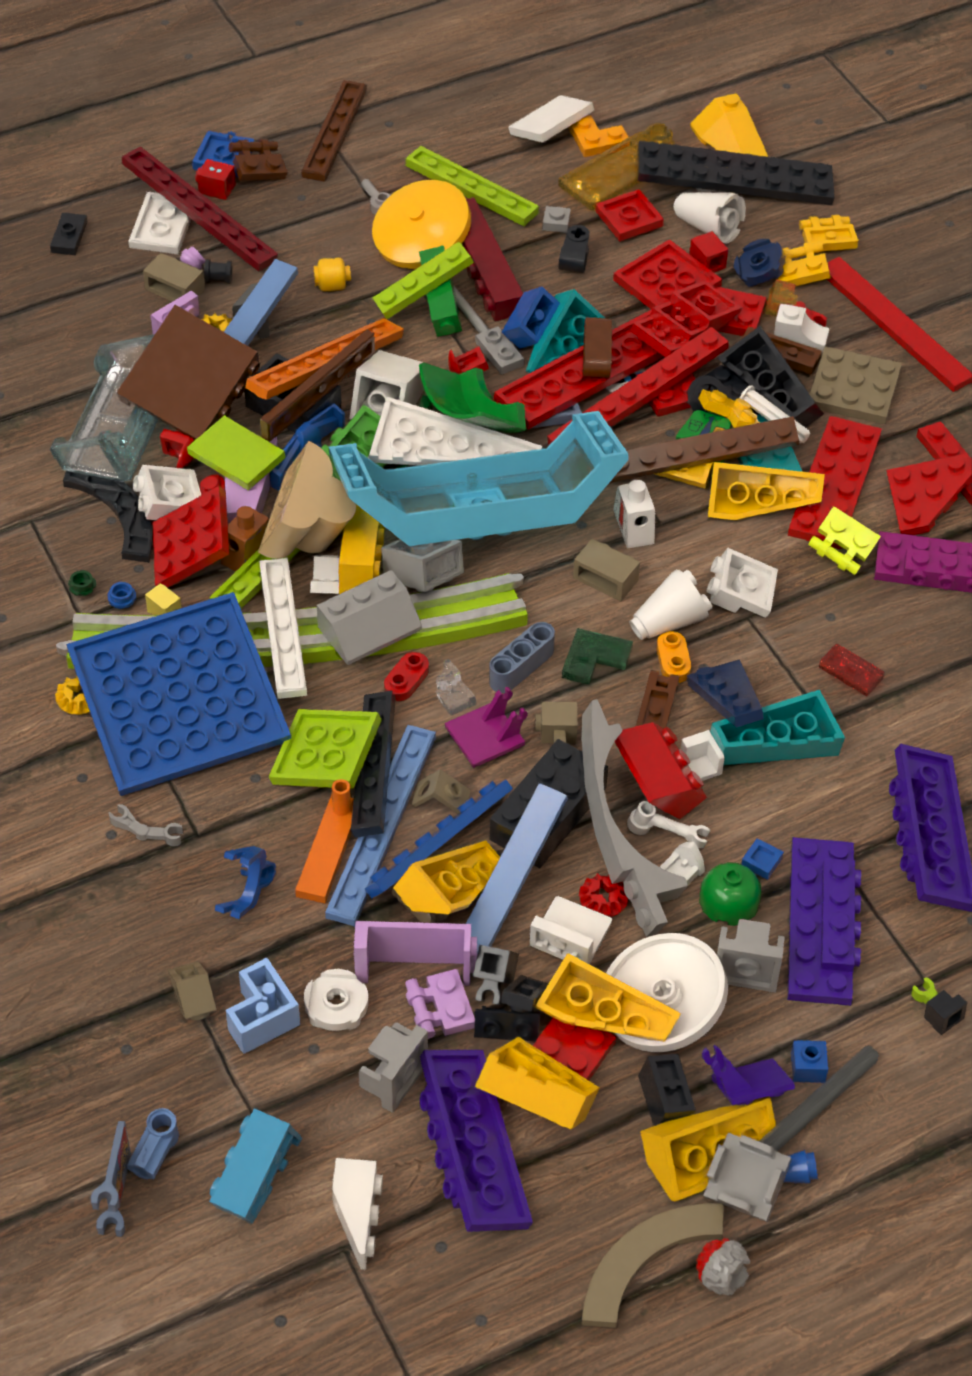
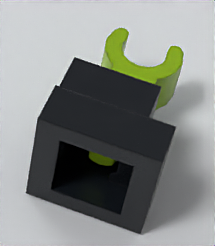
M924 978L923 987L927 991H921L916 986H913L912 997L916 1001L926 1004L924 1018L940 1035L965 1018L968 1002L959 994L951 997L945 990L938 994L934 989V983L929 978Z

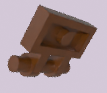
M247 139L238 140V142L229 143V151L239 153V155H235L233 164L240 181L286 179L288 171L281 154H271V151L278 150L277 141L259 139L258 142H249ZM250 152H259V154L251 155Z

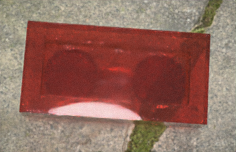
M837 643L820 660L819 664L820 669L865 696H868L883 680L885 673Z

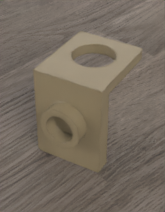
M440 769L418 782L412 806L417 807L434 797L459 814L460 811L457 808L469 799L471 790ZM430 784L426 793L422 795L424 788Z

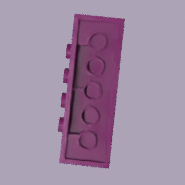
M879 531V536L881 537L877 543L874 580L972 593V543Z

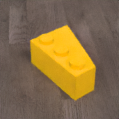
M520 1037L489 1054L475 1087L568 1129H573L585 1121L600 1087Z

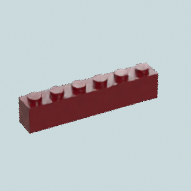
M475 198L466 199L471 211V225L462 246L474 262L467 267L468 276L470 279H474L476 292L478 295H482L486 312L491 313L494 321L509 319L523 292Z

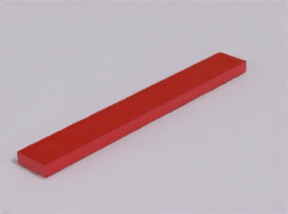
M841 257L827 262L830 278L826 280L952 392L972 383V373Z

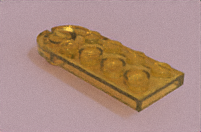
M663 123L650 124L644 131L635 133L560 177L558 186L593 211L596 208V203L614 198L642 182L637 181L638 141H653L673 145L675 142L673 141L672 129L667 131V126Z

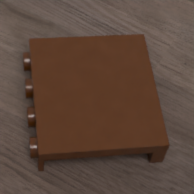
M174 305L116 393L120 402L129 407L133 404L196 440L224 415L226 417L229 416L231 404L235 398L239 399L245 391L246 385L244 383L247 381V378L254 376L260 367L258 352L179 306Z

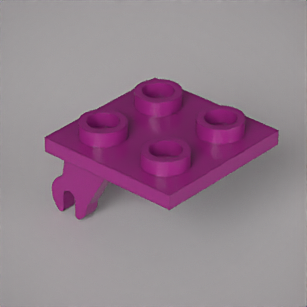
M505 687L504 694L498 690L491 703L445 723V728L473 768L525 745V740L520 735L522 722L528 716L527 711L521 707L518 715L515 711H512L509 718L505 716L508 700L513 696V692L509 687Z

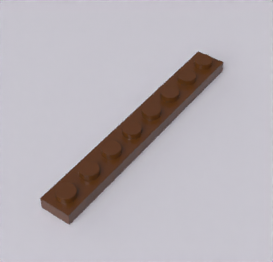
M794 416L627 449L628 461L609 483L799 445V437ZM586 458L578 459L582 480L593 470Z

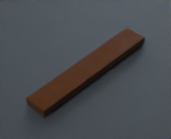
M343 80L301 170L302 178L326 181L367 91L366 84Z
M366 329L260 418L261 437L268 442L272 441L375 353L374 333Z

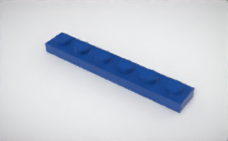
M505 779L498 784L491 781L478 791L481 796L474 801L471 797L457 808L460 811L458 815L453 818L450 814L437 823L438 831L432 835L428 831L414 842L417 846L414 850L409 852L408 849H405L392 860L395 865L387 870L384 866L370 876L373 882L364 889L371 899L396 883L412 863L426 859L513 789L509 782Z

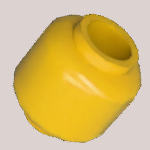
M340 257L322 258L318 261L317 265L313 266L315 286H319L323 292L342 291L346 287V281H351L350 265L345 266L343 259Z

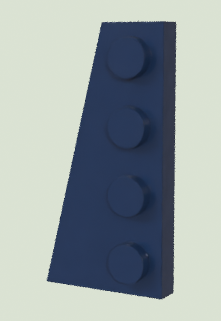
M740 659L712 668L703 667L698 669L696 673L687 675L688 686L736 728L764 719L762 707Z

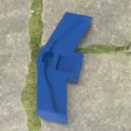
M336 404L330 405L309 421L304 422L296 430V433L283 449L286 458L269 472L270 486L272 488L280 490L287 469L308 441L322 448V438L336 428H343L345 426V413Z

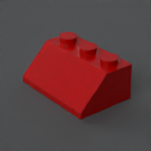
M651 722L623 729L614 742L650 804L681 819L707 798L701 788L704 786L703 781L694 771H691L688 766L691 763L690 759L684 751L677 747L675 743L677 737L670 728H662L656 723Z

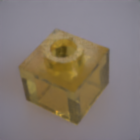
M776 279L768 293L765 314L777 317L780 304L796 306L798 296L794 295L796 284Z

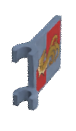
M118 1121L105 1181L91 1194L93 1209L98 1210L99 1203L104 1198H107L109 1207L97 1219L96 1225L100 1235H104L105 1227L110 1223L116 1224V1236L122 1237L125 1232L124 1219L119 1212L131 1151L124 1121Z

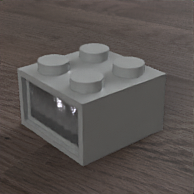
M399 539L381 547L383 573L392 570L404 586L414 588L418 592H430L434 587L450 582L454 577L464 573L462 541L459 540L408 546Z

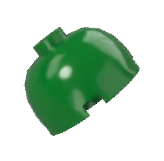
M735 862L718 864L707 872L701 883L699 903L702 911L711 920L717 922L719 919L728 922L727 925L735 926L738 925L740 919L751 920L755 917L761 903V885L757 876L747 866Z

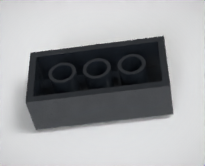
M560 739L555 741L490 818L489 840L506 848L539 783L567 795L568 799L534 863V866L539 869L590 809L585 788L583 752ZM607 765L604 767V790L607 788Z

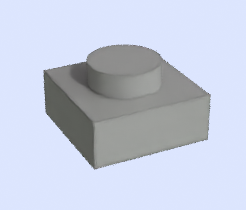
M546 206L542 230L567 233L571 209Z

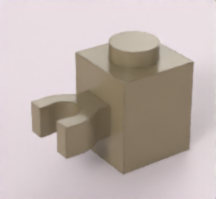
M541 702V714H535V731H541V743L554 744L557 739H560L565 743L576 744L578 728L577 702Z

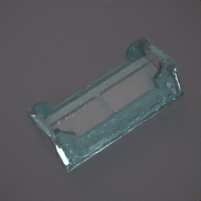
M155 334L100 345L94 359V367L99 372L100 377L69 441L63 437H57L50 448L53 457L57 460L62 470L121 482L132 479L158 419L133 404L129 407L120 402L116 392Z

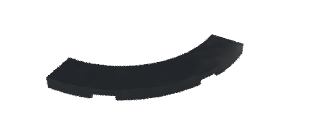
M70 461L63 478L64 487L77 489L98 498L115 513L124 531L122 559L150 563L153 548L152 526L150 520L146 519L145 513L138 509L139 496L118 477L113 478L103 473V470L98 467Z

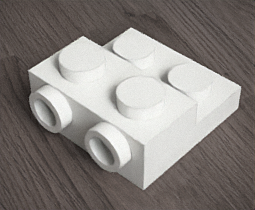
M142 464L139 474L133 480L134 492L140 493L138 509L144 512L146 519L158 520L160 517L201 496L195 470Z
M727 548L721 557L717 556L714 559L711 572L715 573V577L710 580L707 587V593L711 594L710 602L734 613L742 607L766 618L772 608L778 569L730 548Z

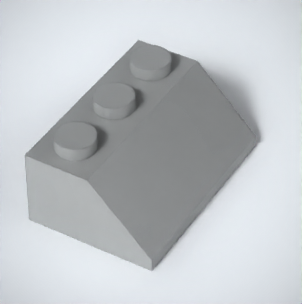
M392 570L317 605L318 628L347 665L422 630V624L407 588Z

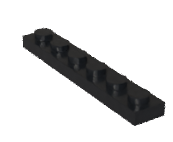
M392 690L364 695L363 712H378L381 723L355 783L351 832L354 838L384 833L396 701Z

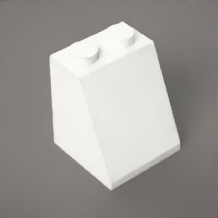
M381 350L375 353L356 370L349 419H352L363 405H366L381 416L387 396L416 405L424 390L419 371V364L423 362Z

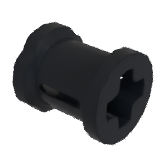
M206 259L204 268L205 282L221 280L231 284L233 274L232 261L228 260L227 263H217Z

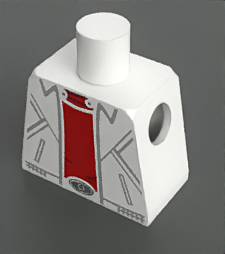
M633 480L629 484L618 486L613 511L627 549L654 544L655 508L646 484L641 480ZM636 519H637V522H640V525H636V524H635V520H636Z

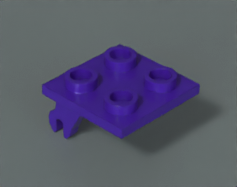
M713 1046L714 1056L710 1057L707 1048H704L702 1051L703 1060L712 1069V1080L732 1105H747L755 1099L766 1096L778 1097L783 1095L785 1091L795 1089L794 1082L773 1058L735 1068L729 1059L723 1055L718 1046Z

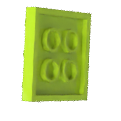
M298 709L289 729L291 739L284 741L270 772L269 779L272 785L332 788L334 781L344 779L349 782L350 789H353L381 723L379 713Z

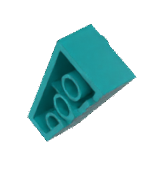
M820 689L762 707L763 720L736 728L727 719L713 722L710 733L724 754L723 765L839 756L845 740V736Z

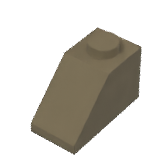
M198 961L168 970L180 1011L185 1019L191 1018L193 1021L204 1019L210 1015L209 1012L217 1010L208 974Z

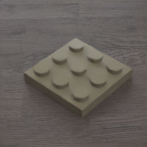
M825 346L810 395L822 411L885 424L902 363Z

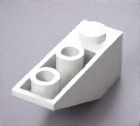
M336 1158L332 1185L333 1205L360 1269L366 1270L367 1257L374 1256L375 1236H370L371 1226H377L379 1205H374L375 1195H381L383 1175L377 1174V1161Z

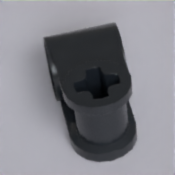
M574 225L567 230L564 245L559 256L558 268L560 270L585 272L589 253V246L587 245L589 241L588 228L582 225Z

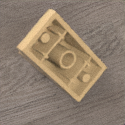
M310 441L307 442L284 475L258 553L266 557L284 558L289 556L295 548L308 553L323 552L331 545L355 514L356 504L348 498L342 482L332 476L333 467L330 458L319 446Z

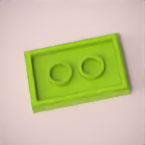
M225 415L187 447L189 455L248 491L286 458L284 450Z

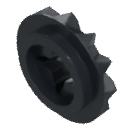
M712 376L696 378L691 382L689 389L686 391L688 393L687 404H690L693 409L692 413L697 410L710 412L703 408L698 399L703 389L710 392L718 390L728 398L725 386L721 381Z

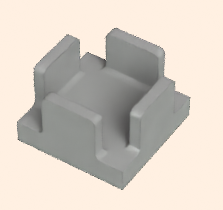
M740 919L735 939L726 938L728 927L721 926L717 956L726 972L728 985L776 993L785 936L778 935L777 945L771 946L768 944L770 924Z
M395 1022L391 1028L384 1026L369 1046V1054L382 1060V1062L375 1071L362 1066L359 1070V1086L382 1100V1107L393 1113L423 1072L419 1057L424 1050H428V1031L418 1025L413 1030H410Z
M728 1133L723 1146H718L707 1174L709 1182L703 1196L768 1223L792 1158L776 1152L773 1147L744 1135L738 1137Z

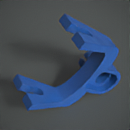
M256 846L225 851L224 858L230 860L240 858L241 867L247 868V870L241 869L240 871L242 876H247V882L240 899L216 904L215 911L223 914L231 911L230 916L240 919L256 906L261 888L270 885L273 881L276 865L266 860V851Z

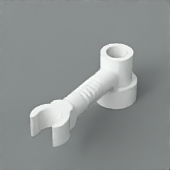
M648 801L641 802L628 818V828L634 834L645 835L654 825L683 836L689 842L693 841L698 848H704L707 840L701 839L697 835L707 837L710 833V829L706 826H688L656 814L655 806Z

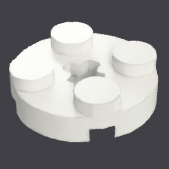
M343 969L327 970L322 972L321 977L317 978L314 982L312 979L307 984L304 992V1006L310 1023L315 1027L331 1031L357 1028L368 1009V990L365 984H362L357 979V975ZM334 995H340V999L343 1002L334 1005L328 1002V1000H332Z

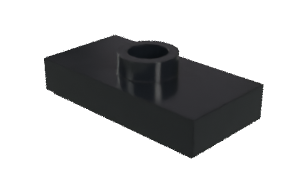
M62 212L50 244L51 253L76 255L88 222L87 215Z

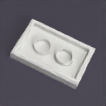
M560 95L510 125V134L543 143L594 111L593 103Z
M147 192L128 241L129 248L179 254L191 218L159 193Z

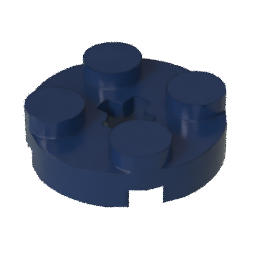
M759 239L747 244L743 248L744 253L740 258L737 255L734 260V269L738 277L744 281L746 286L753 287L772 278L780 277L784 271L782 267L785 264L786 258L778 242L771 243L770 239Z

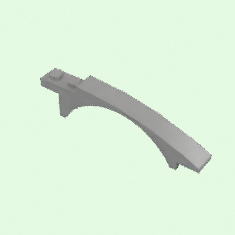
M598 699L591 701L582 714L581 737L585 788L595 836L612 884L624 883L625 894L631 900L636 912V921L642 927L645 936L649 937L657 935L668 923L660 903L677 899L688 887L685 877L670 873L642 856L626 840L614 822L604 792V767L609 750L617 737L622 733V729L619 723L608 725Z

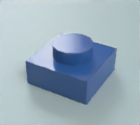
M756 838L742 858L741 864L747 866L753 873L768 880L783 859L784 852Z

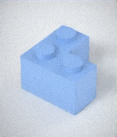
M268 958L239 971L241 993L246 1000L226 1009V1018L229 1033L242 1053L245 1054L299 1026L300 1016L298 1003Z

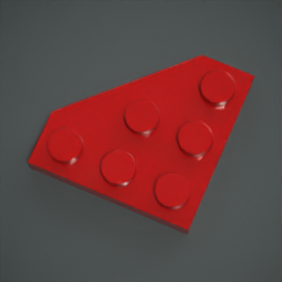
M968 453L886 470L900 534L918 535L930 532L935 526V520L942 512L946 513L958 499L957 495L959 492L972 483V468Z

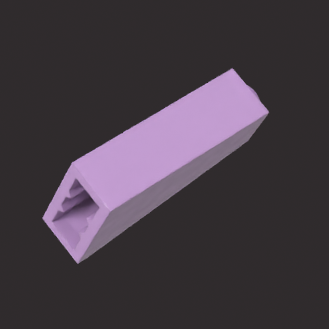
M275 437L270 443L278 447L277 437ZM269 473L249 491L225 477L228 524L237 516V510L242 506H249L262 514L270 489Z

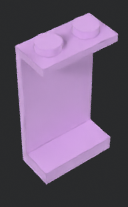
M355 922V975H357V979L361 983H368L369 961L464 964L463 985L470 986V973H474L477 959V937H471V924Z

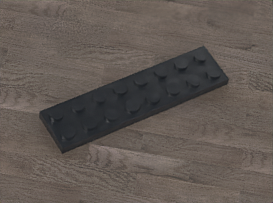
M638 141L637 181L832 205L834 201L832 165L711 150L700 147H687L677 144L671 145L653 141Z

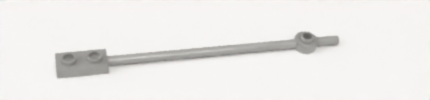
M364 179L361 182V186L371 197L370 209L376 215L380 206L391 194L379 192L369 179ZM454 286L457 306L479 332V334L475 335V343L498 372L502 375L524 366L523 356L511 341L501 333L502 330L498 326L489 329Z

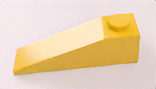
M737 93L714 98L690 124L699 141L705 146L709 144L719 151L768 157L748 109Z

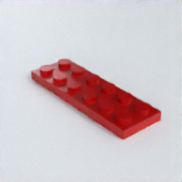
M834 416L829 417L809 471L810 473L825 474L822 501L796 507L789 526L788 536L807 541L816 536L824 541L826 537L817 531L833 507L841 510L851 518L853 517L881 437L882 428ZM834 542L831 545L833 548L842 549L841 546Z

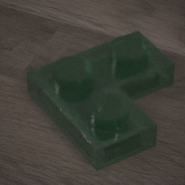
M577 628L562 669V678L590 685L597 663L625 670L633 649V641Z

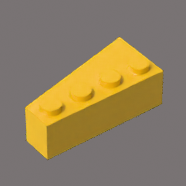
M357 504L354 516L344 527L339 558V594L380 575L382 562L381 547L384 546L386 527Z

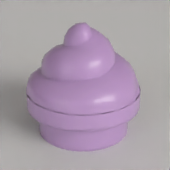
M193 246L189 249L185 248L180 256L181 262L200 270L205 263V259Z

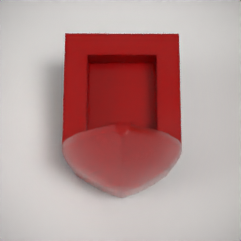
M480 347L455 357L452 349L449 351L448 365L451 372L461 374L475 367L482 369L483 372L490 369Z
M164 428L159 436L162 451L164 454L177 457L176 468L183 469L194 459V457L188 454L187 447L195 440L179 431H171Z

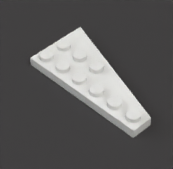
M387 396L368 458L375 463L427 465L542 449V446Z

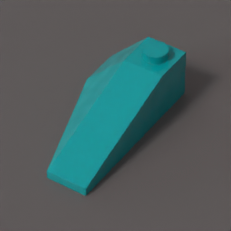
M575 289L555 295L554 298L560 304L539 342L534 345L526 369L527 373H531L581 347L584 343L585 317L605 318Z

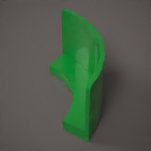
M425 362L419 364L424 390L432 404L442 413L502 433H516L526 430L525 405L519 402L500 404L492 400V396L485 384L482 369L475 367L464 373L457 374Z

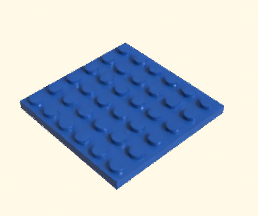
M234 592L66 644L120 796L280 745L284 741L291 739V733Z

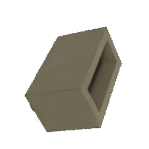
M160 253L143 270L145 290L172 302L190 291H193L198 297L205 291L202 270L163 253Z
M591 539L574 559L573 578L612 598L622 601L639 580L640 561L611 548L607 544Z

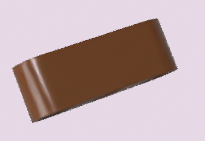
M585 317L583 377L610 378L612 319Z

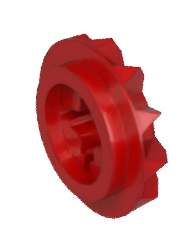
M597 873L591 879L586 878L585 883L580 886L579 900L581 905L608 917L621 913L628 904L629 899L625 894L623 882L612 884L609 875L600 876ZM600 888L605 889L606 893H609L608 902L599 894Z

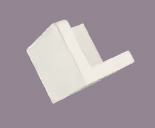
M709 730L682 739L681 750L684 751L691 762L688 766L702 781L722 774L724 754Z

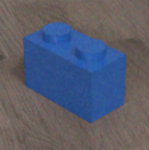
M543 287L524 292L501 333L519 349L537 344L560 302Z

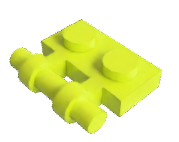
M833 507L817 531L826 537L825 540L822 541L813 536L808 545L817 550L816 554L822 558L826 556L837 563V567L842 571L848 570L856 575L861 565L852 559L856 556L865 561L881 536L841 510ZM833 542L847 550L846 554L844 555L831 547Z

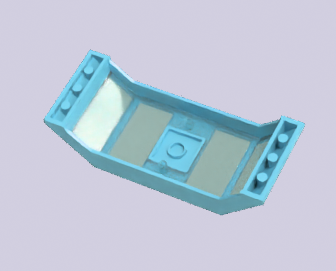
M599 411L572 414V422L545 449L390 470L383 469L359 452L356 443L329 447V454L348 498L408 546L465 538L481 539L486 535L493 534L505 536L515 531L576 523L628 461V452Z

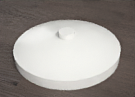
M664 933L644 938L625 949L613 961L606 974L681 1013L665 1042L614 1033L627 1045L643 1051L667 1052L683 1048L695 1042L714 1026L721 1016L727 1000L728 981L720 959L706 943L685 934Z

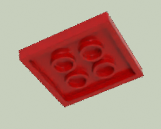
M670 239L615 271L613 274V281L650 309L668 302L672 292L705 280L715 288L722 285V278Z
M220 486L203 493L196 499L153 522L155 586L161 583L168 588L229 555L226 491Z

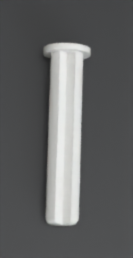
M752 385L747 387L740 396V399L748 402L753 410L768 421L790 417L757 393ZM795 421L799 443H805L810 436V432Z

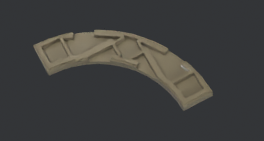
M705 1203L671 1209L643 1221L627 1232L603 1257L592 1277L584 1301L581 1325L616 1328L620 1304L630 1281L638 1271L660 1255V1252L676 1244L682 1245L702 1240H722L723 1204Z

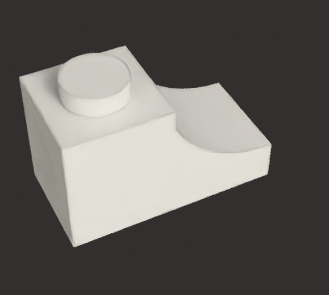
M780 304L774 335L821 350L823 353L828 339L829 328L813 322L807 316L806 308Z

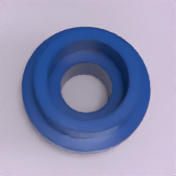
M117 582L111 586L108 592V602L111 606L118 609L128 608L135 603L136 592L130 584Z

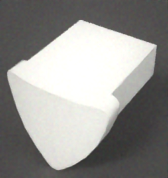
M693 841L679 845L660 866V868L670 873L685 877L688 885L698 875L701 876L705 872L702 855Z

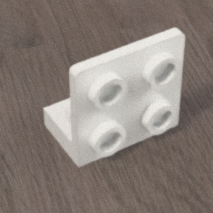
M556 896L544 918L535 916L531 923L530 946L563 960L567 953L590 964L612 924V918Z

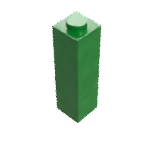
M444 245L419 251L421 266L445 251ZM450 278L427 293L431 320L437 337L462 331L453 280Z

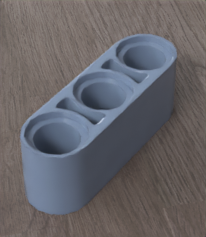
M546 622L533 624L491 659L489 665V685L494 691L500 690L501 693H505V687H509L512 690L553 655L555 640L553 626Z

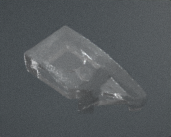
M449 659L445 660L443 663L444 669L441 675H438L436 678V695L450 715H454L477 705L476 696L461 680V673Z

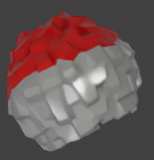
M724 1238L720 1241L713 1240L708 1242L696 1259L697 1270L699 1271L698 1279L709 1291H714L719 1295L734 1294L737 1289L744 1287L749 1277L747 1269L743 1264H750L751 1261L742 1244L735 1240Z

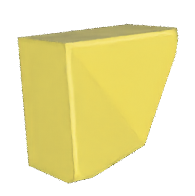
M161 583L145 594L147 612L150 614L161 615L181 609L180 597Z

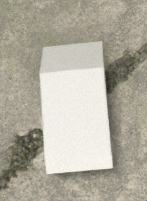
M314 556L313 580L311 581L310 593L339 594L340 556Z

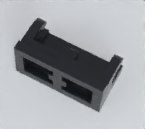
M679 1055L647 1056L638 1077L653 1126L694 1114L696 1108Z

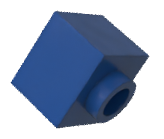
M793 1041L791 1050L793 1082H826L828 1073L826 1041Z

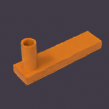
M344 779L336 780L332 784L330 800L295 889V894L298 898L326 904L352 833L351 822L354 798H351L349 782Z

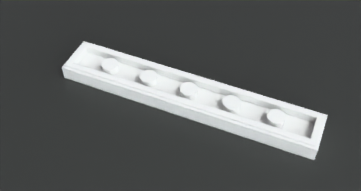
M288 558L259 561L277 698L307 696Z

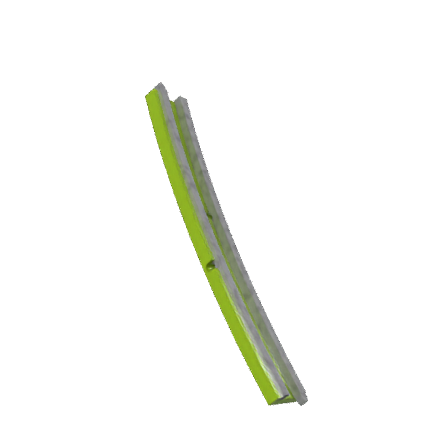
M507 573L478 581L434 589L430 592L409 594L422 624V630L368 656L441 645L526 626L528 621L526 605L522 598L518 599L514 588H518L523 584L524 576L522 574ZM317 607L295 609L303 664L343 660L318 628ZM266 612L242 613L263 666L273 667ZM76 613L72 621L74 629L72 640L57 643V652L60 655L66 656L68 668L74 669L66 644L158 615Z

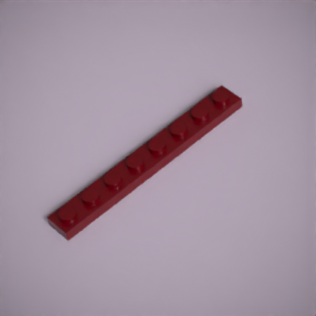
M141 146L122 156V165L258 272L270 266L275 259H278L277 252Z

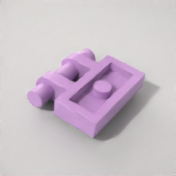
M457 969L427 976L428 988L425 989L419 987L417 979L406 981L405 985L408 991L406 998L409 1005L414 1008L416 1014L414 1017L415 1024L428 1031V1039L435 1036L434 1027L442 1026L445 1036L474 1029L475 1018ZM433 1002L436 1012L428 1011L426 1003Z

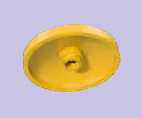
M422 180L408 184L390 195L377 211L372 226L374 243L382 257L389 263L401 268L417 269L421 266L419 251L443 245L446 250L457 242L463 243L471 225L470 207L463 193L450 183L440 180Z

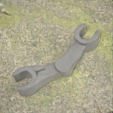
M117 804L118 812L123 816L115 817L109 812L110 823L113 826L131 831L138 840H165L170 846L181 844L180 836H171L173 833L183 834L182 825L178 823H170L165 828L148 827L136 821L129 809L123 804Z

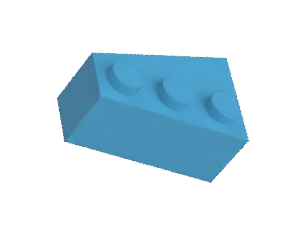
M255 1108L251 1116L247 1115L240 1126V1139L236 1147L232 1146L229 1149L225 1158V1165L227 1166L221 1178L217 1177L210 1189V1196L212 1197L209 1201L216 1208L253 1224L273 1190V1187L270 1185L277 1170L283 1172L287 1166L288 1161L283 1158L291 1144L298 1146L302 1140L301 1135L289 1123Z

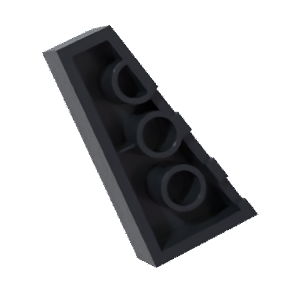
M761 326L717 357L727 369L747 385L754 386L757 393L790 417L794 416V420L806 428L824 415Z

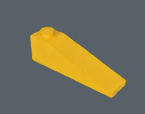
M714 462L708 517L738 520L821 502L825 474Z
M485 840L412 863L393 888L401 897L403 903L414 912L451 914L468 908L486 886L500 856Z
M569 953L565 956L535 1005L537 1009L563 1023L662 1042L667 1040L681 1016L680 1012Z
M771 1097L758 1098L747 1105H730L670 1120L641 1131L646 1162L671 1201L676 1202L702 1192L707 1188L709 1168L718 1146H723L728 1133L738 1137L744 1135L760 1141L776 1126Z

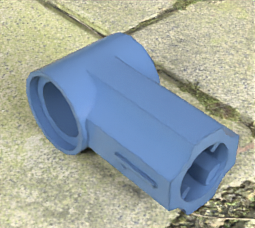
M156 1109L149 1114L146 1121L147 1127L127 1164L128 1170L143 1179H155L169 1149L178 1141L179 1132L176 1117L168 1109ZM160 1126L170 1127L166 1132L160 1133L155 1131Z

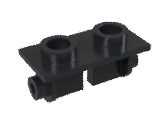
M482 1006V1009L476 1008L474 1037L514 1040L520 1037L525 1041H536L539 1038L540 1012H534L533 1010L532 1012L520 1013L512 1009L511 1011H505V1009L486 1008V1006Z

